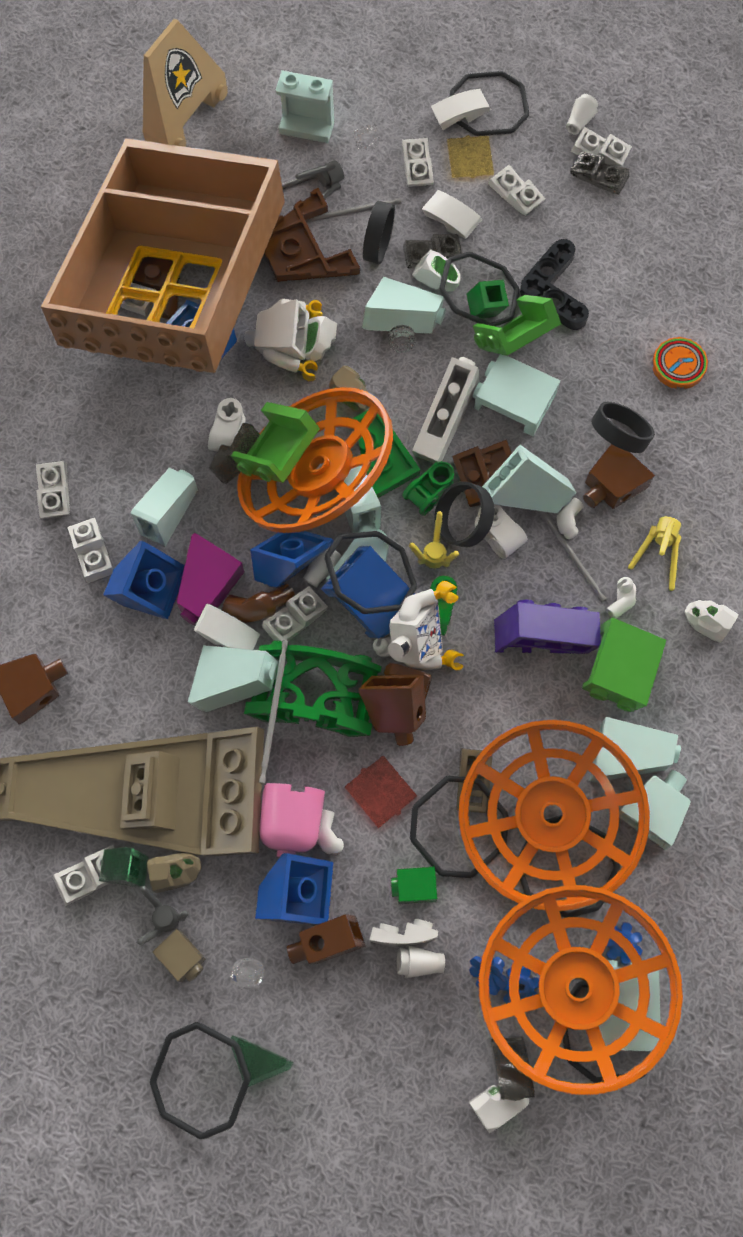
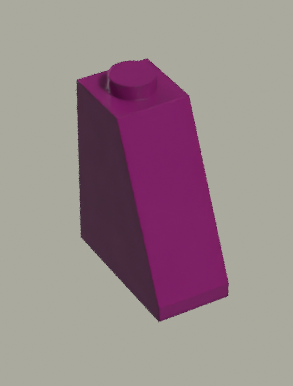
M195 532L191 536L177 598V605L181 611L180 616L192 625L198 622L206 604L218 608L245 572L241 561Z

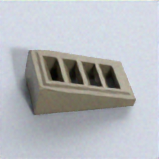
M461 748L458 776L466 777V772L472 766L467 764L468 758L476 759L482 750ZM493 754L485 763L490 767H492ZM484 777L478 778L488 789L490 788L489 780ZM458 782L457 803H456V810H458V811H459L460 794H461L462 787H463V783H459V782ZM472 790L471 796L481 797V803L469 802V812L487 813L489 798L481 790Z

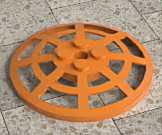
M340 387L311 394L289 406L309 412L326 405L325 420L316 423L320 428L319 431L324 430V436L317 437L311 441L286 478L293 489L279 498L277 481L271 480L267 482V492L272 503L257 511L251 498L252 479H263L253 474L247 476L239 471L237 481L238 497L243 510L249 518L260 527L269 531L295 533L328 523L355 505L371 489L381 475L392 448V421L385 407L375 396L360 389ZM338 402H356L370 407L361 422L348 417H336ZM378 414L385 425L384 444L374 449L373 438L368 427ZM336 427L354 429L345 441L335 436ZM262 431L259 433V435L256 437V439L252 442V444H251L250 448L248 449L247 453L249 452V450L251 449V447L253 446V444L255 443V441L257 440V438L260 436V434L262 433ZM363 437L366 452L365 454L353 457L350 449ZM376 459H378L377 462H376V464L374 465L372 471H371V472L369 473V475L367 476V478H366V479L364 480V482L354 491V489L360 484V482H361V481L363 480V478L365 477V475H366V473H367V471H368V469H369V467H370L371 462L374 461V460H376ZM324 463L319 469H316L320 464ZM362 466L354 481L348 486L344 480L350 470ZM334 489L339 493L337 497L329 502L317 506L321 496L328 494ZM300 495L309 498L305 509L287 506L288 503ZM340 503L339 505L327 511L326 513L319 515L315 518H312L314 514H318L320 512L328 510L336 504ZM277 510L290 516L300 517L295 524H274L263 519Z
M542 720L514 727L498 736L482 750L473 762L464 780L459 800L458 817L460 833L466 852L476 870L499 893L519 904L529 897L514 889L523 873L542 880H562L563 886L576 885L575 877L581 876L593 869L605 856L622 865L619 872L605 885L600 887L614 892L634 871L645 850L649 834L650 810L642 778L631 759L617 744L604 734L585 725L562 720ZM549 729L569 731L591 739V742L582 755L564 749H544L540 731ZM528 734L532 752L515 759L502 773L485 764L490 756L501 746L518 736ZM602 747L611 752L623 766L631 779L634 790L615 794L614 788L607 776L593 763ZM546 758H562L577 764L569 777L565 779L550 776ZM534 761L538 779L530 783L526 788L509 779L520 767ZM587 770L599 781L606 796L588 800L584 792L578 787ZM479 774L494 783L488 801V822L470 825L468 816L469 800L474 781ZM503 789L516 797L518 801L515 816L497 819V803ZM638 803V832L634 847L630 855L613 845L619 827V806ZM549 805H557L562 810V817L556 823H550L544 818V810ZM609 808V826L607 834L603 839L589 830L591 812ZM515 828L519 829L527 841L519 857L509 849L500 832ZM491 834L499 852L513 865L504 882L496 877L483 862L475 847L473 838ZM581 840L597 849L595 854L587 861L572 867L568 849L576 846ZM538 849L546 852H556L560 870H543L529 864ZM566 897L564 900H556L559 911L576 910L600 901L586 897ZM543 903L533 907L537 910H545Z
M564 885L543 890L520 902L498 923L490 936L482 956L479 972V998L483 1017L491 1037L503 1055L519 1071L533 1081L556 1091L574 1095H597L616 1091L634 1083L648 1073L664 1056L674 1039L681 1018L683 1001L682 979L676 956L668 939L655 921L640 907L623 896L602 888L586 885ZM586 897L601 900L611 905L603 922L584 917L562 919L556 899ZM544 904L549 923L534 931L523 942L520 949L502 939L506 931L520 916L533 907ZM623 911L632 916L647 930L657 944L661 955L642 961L631 942L614 929ZM585 928L596 931L597 935L590 949L571 947L565 929ZM553 933L559 952L555 953L546 963L529 954L530 950L541 939ZM609 939H612L624 950L631 960V965L614 970L610 962L602 956ZM497 951L513 960L509 978L511 1002L492 1008L489 995V976L492 960ZM522 966L540 975L539 994L520 999L519 978ZM667 968L670 979L671 1000L669 1016L664 1026L646 1017L650 999L647 974ZM579 978L587 983L588 994L585 997L576 998L570 993L569 984L572 980ZM634 978L638 979L639 1000L636 1011L618 1002L620 993L619 983ZM544 1007L548 1015L555 1021L547 1039L542 1037L533 1028L526 1017V1012ZM611 1015L630 1024L628 1029L617 1040L605 1046L599 1025L603 1024ZM516 1016L525 1034L537 1046L542 1048L534 1068L524 1062L509 1046L500 1032L496 1021ZM567 1028L586 1030L592 1050L573 1051L561 1048L559 1045ZM640 1029L659 1039L655 1048L639 1065L619 1077L616 1076L609 1056L616 1054L626 1047ZM554 1056L574 1062L597 1061L603 1082L593 1084L570 1083L554 1079L546 1074Z

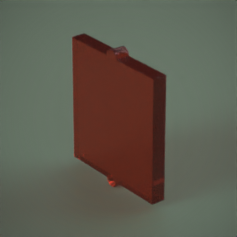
M384 756L380 757L367 769L362 768L361 774L344 787L378 829L394 815L399 816L401 810L417 797L415 792Z

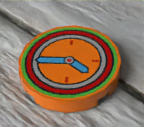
M682 337L669 338L662 342L656 349L652 360L655 376L663 384L675 389L677 387L691 388L698 384L705 375L708 366L706 352L702 347L691 339Z

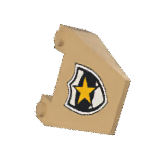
M176 19L171 21L144 54L143 135L145 141L186 147L183 130L185 123L202 102L214 108L219 101H223L227 95L228 87L226 85L225 73Z

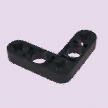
M560 239L553 243L522 279L520 294L521 297L524 295L540 297L542 295L544 298L558 299L561 305L555 308L561 324L571 330H580L587 323L589 316L588 308L553 285L572 263L575 255V245L567 239ZM564 250H566L567 253H563V254L560 256L559 262H558V261L556 260L557 257H558V252H563ZM547 266L553 268L555 272L551 275H546L540 269ZM533 285L537 286V290H528V287H533ZM576 314L581 315L580 317H576L575 319L571 317L572 315L575 316Z

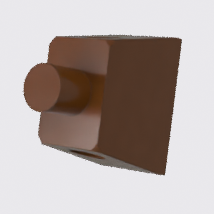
M611 444L590 470L585 483L591 489L583 495V499L591 508H595L604 500L612 509H615L646 490L655 475L632 453Z
M31 654L0 665V695L11 718L19 725L60 696L53 682L69 674L60 658L45 666L37 654Z
M423 675L371 676L359 688V693L375 730L379 733H394L396 744L399 746L413 743V732L420 727L426 718Z
M345 914L299 932L301 941L287 945V953L292 964L307 960L309 964H319L364 948L366 945L357 917ZM320 938L324 940L323 949H320L318 945Z

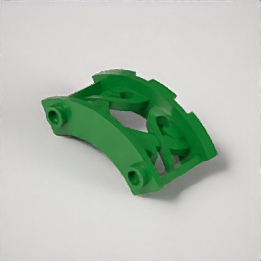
M274 640L269 645H260L259 650L266 651L279 660L282 653V641ZM288 644L285 653L287 664L284 666L275 723L299 724L300 719H304L306 722L312 720L316 721V728L336 732L347 737L370 736L372 724L369 723L370 717L360 693L348 692L347 688L355 687L358 684V680L349 679L348 674L355 672L364 675L363 685L371 676H377L378 673H381L382 666L373 663L372 658L366 655L352 656L328 649ZM295 660L303 661V662H301V663H299V664L296 665V661H295ZM333 666L340 667L339 671L337 672ZM318 667L330 679L336 691H329L319 696L313 707L306 706L302 691L292 682L307 671ZM274 688L269 697V691L253 696L251 702H246L244 714L269 723ZM285 690L297 696L295 702H285V699L290 696L288 692H284ZM340 699L341 702L333 701V704L336 706L335 710L330 711L325 708L324 704L326 701ZM351 700L359 701L356 718L353 714Z

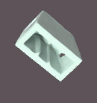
M674 770L670 771L664 781L656 776H652L644 784L650 810L648 838L665 850L675 842L691 802L689 798L680 793L687 779ZM638 803L624 805L619 810V818L637 831L639 822Z

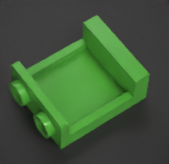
M524 295L518 298L517 303L522 315L501 327L480 323L473 325L476 344L485 351L508 356L561 325L553 300L551 298Z
M266 402L261 411L269 420L268 424L247 454L234 451L231 457L237 463V469L247 476L253 474L267 482L274 480L284 483L320 428L306 410Z
M612 617L601 624L600 634L602 641L590 678L583 683L582 689L590 692L589 695L595 699L602 701L610 700L617 703L618 708L634 712L648 704L666 640Z

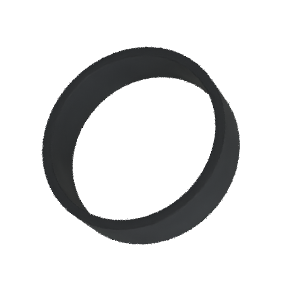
M382 201L375 203L364 237L363 260L376 264L382 263L392 234L395 218L394 204Z
M601 403L591 420L594 429L601 437L612 445L628 452H644L655 436L654 429L645 418L619 403ZM608 418L628 426L639 437L618 428Z
M469 482L454 483L439 498L435 509L434 521L436 520L437 512L441 511L443 515L440 538L446 543L460 547L475 546L486 537L492 527L495 511L493 499L489 492L481 486ZM473 488L477 492L481 503L480 518L476 528L468 537L456 541L448 527L449 510L453 501L460 493Z

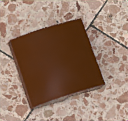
M506 439L481 450L479 446L453 455L452 458L461 482H469L482 487L512 452ZM473 488L464 491L470 507L481 505L479 496Z

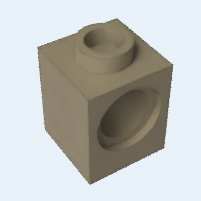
M178 929L170 934L152 952L178 982H183L185 979L191 982L204 969L201 964L206 960L205 957Z

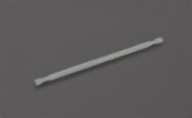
M401 198L383 202L390 204H399L401 203ZM375 203L324 213L306 220V222L373 209Z
M539 511L592 589L596 591L601 602L606 601V597L600 592L599 587L548 514Z
M287 640L282 641V653L279 658L261 766L262 773L259 778V783L265 784L266 781L265 774L269 763L286 660Z

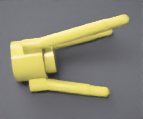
M441 511L437 512L433 542L426 545L424 553L422 554L414 543L409 544V547L418 558V563L421 565L425 563L426 566L434 569L442 565L449 567L450 562L459 556L458 551H454L446 556V548L443 544L439 543L443 515Z
M664 516L659 518L657 526H651L648 536L633 557L628 568L632 570L653 538H655L657 544L661 545L659 551L661 556L665 554L666 548L672 545L669 590L673 591L675 589L678 549L681 540L679 535L681 523L672 517Z

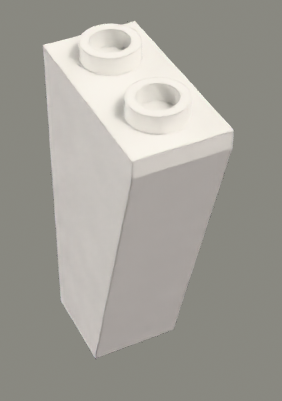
M460 357L459 360L451 358L412 452L414 456L433 464L443 460L472 399L473 392L480 382L478 367L475 366L476 363L465 357Z

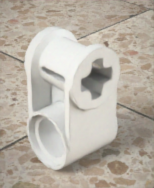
M227 398L219 403L214 424L209 434V451L231 455L234 451L239 452L240 449L237 447L241 446L245 416L242 405L237 399Z
M494 504V521L484 539L500 558L506 559L525 544L528 538L524 530L507 515L501 506ZM480 507V509H479L478 516L476 517V520H475V523H474V524H475V528H476V526H477V524H478V521H479V518H480L481 507Z

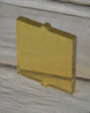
M466 135L464 138L447 139L452 178L468 176L475 178V176L494 175L489 136L470 137Z

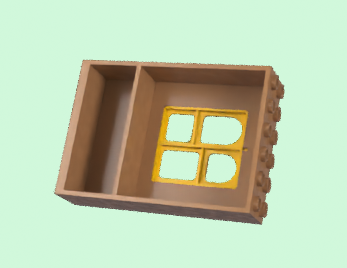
M125 138L41 305L57 345L64 348L87 350L91 353L98 352L114 355L119 358L126 357L143 362L165 364L170 367H182L198 372L215 373L285 203L278 160ZM145 257L173 261L160 291L130 287L140 263ZM192 263L215 268L207 288L177 284L185 264ZM177 295L201 300L194 320L189 327L160 323L161 316L171 296ZM125 299L154 303L152 311L146 320L119 316L118 311Z

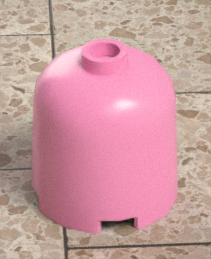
M267 783L264 785L259 829L260 839L266 847L277 851L276 857H280L283 853L294 855L296 853H304L316 845L325 791L305 786V792L291 791V784Z

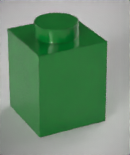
M504 279L480 281L466 293L470 314L481 319L496 317L509 306Z
M435 867L397 869L396 877L391 878L392 897H398V904L436 902Z

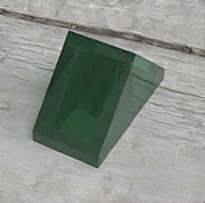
M129 847L104 849L99 881L141 888L145 886L149 856Z
M232 1035L231 1039L236 1041L241 1047L250 1074V1084L248 1087L293 1067L294 1061L237 1035ZM232 1048V1051H233V1054H234V1056H235V1059H236V1062H237V1065H238V1068H239L241 1077H242V1079L244 1080V1077H243V1074H242V1072H241V1069H240V1066H239V1063H238V1060H237V1057H236L234 1048Z

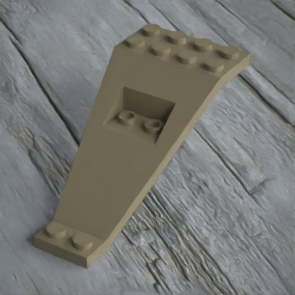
M249 727L0 758V822L12 820L25 821L207 857L259 853L262 784L259 783V778L262 773L264 729Z

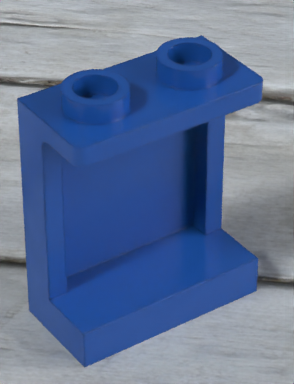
M359 546L335 572L341 593L364 608L400 605L410 589L371 546ZM331 578L323 585L321 590L328 597H335L366 629L365 634L369 638L379 639L390 633V620L398 611L362 614L336 596Z

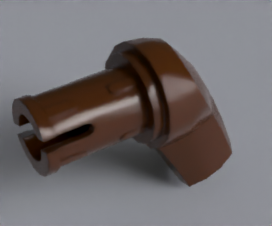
M283 584L273 591H261L250 598L229 595L223 603L222 611L243 623L259 621L273 616L276 609L286 604L295 594L291 587L287 589L289 587L288 584Z

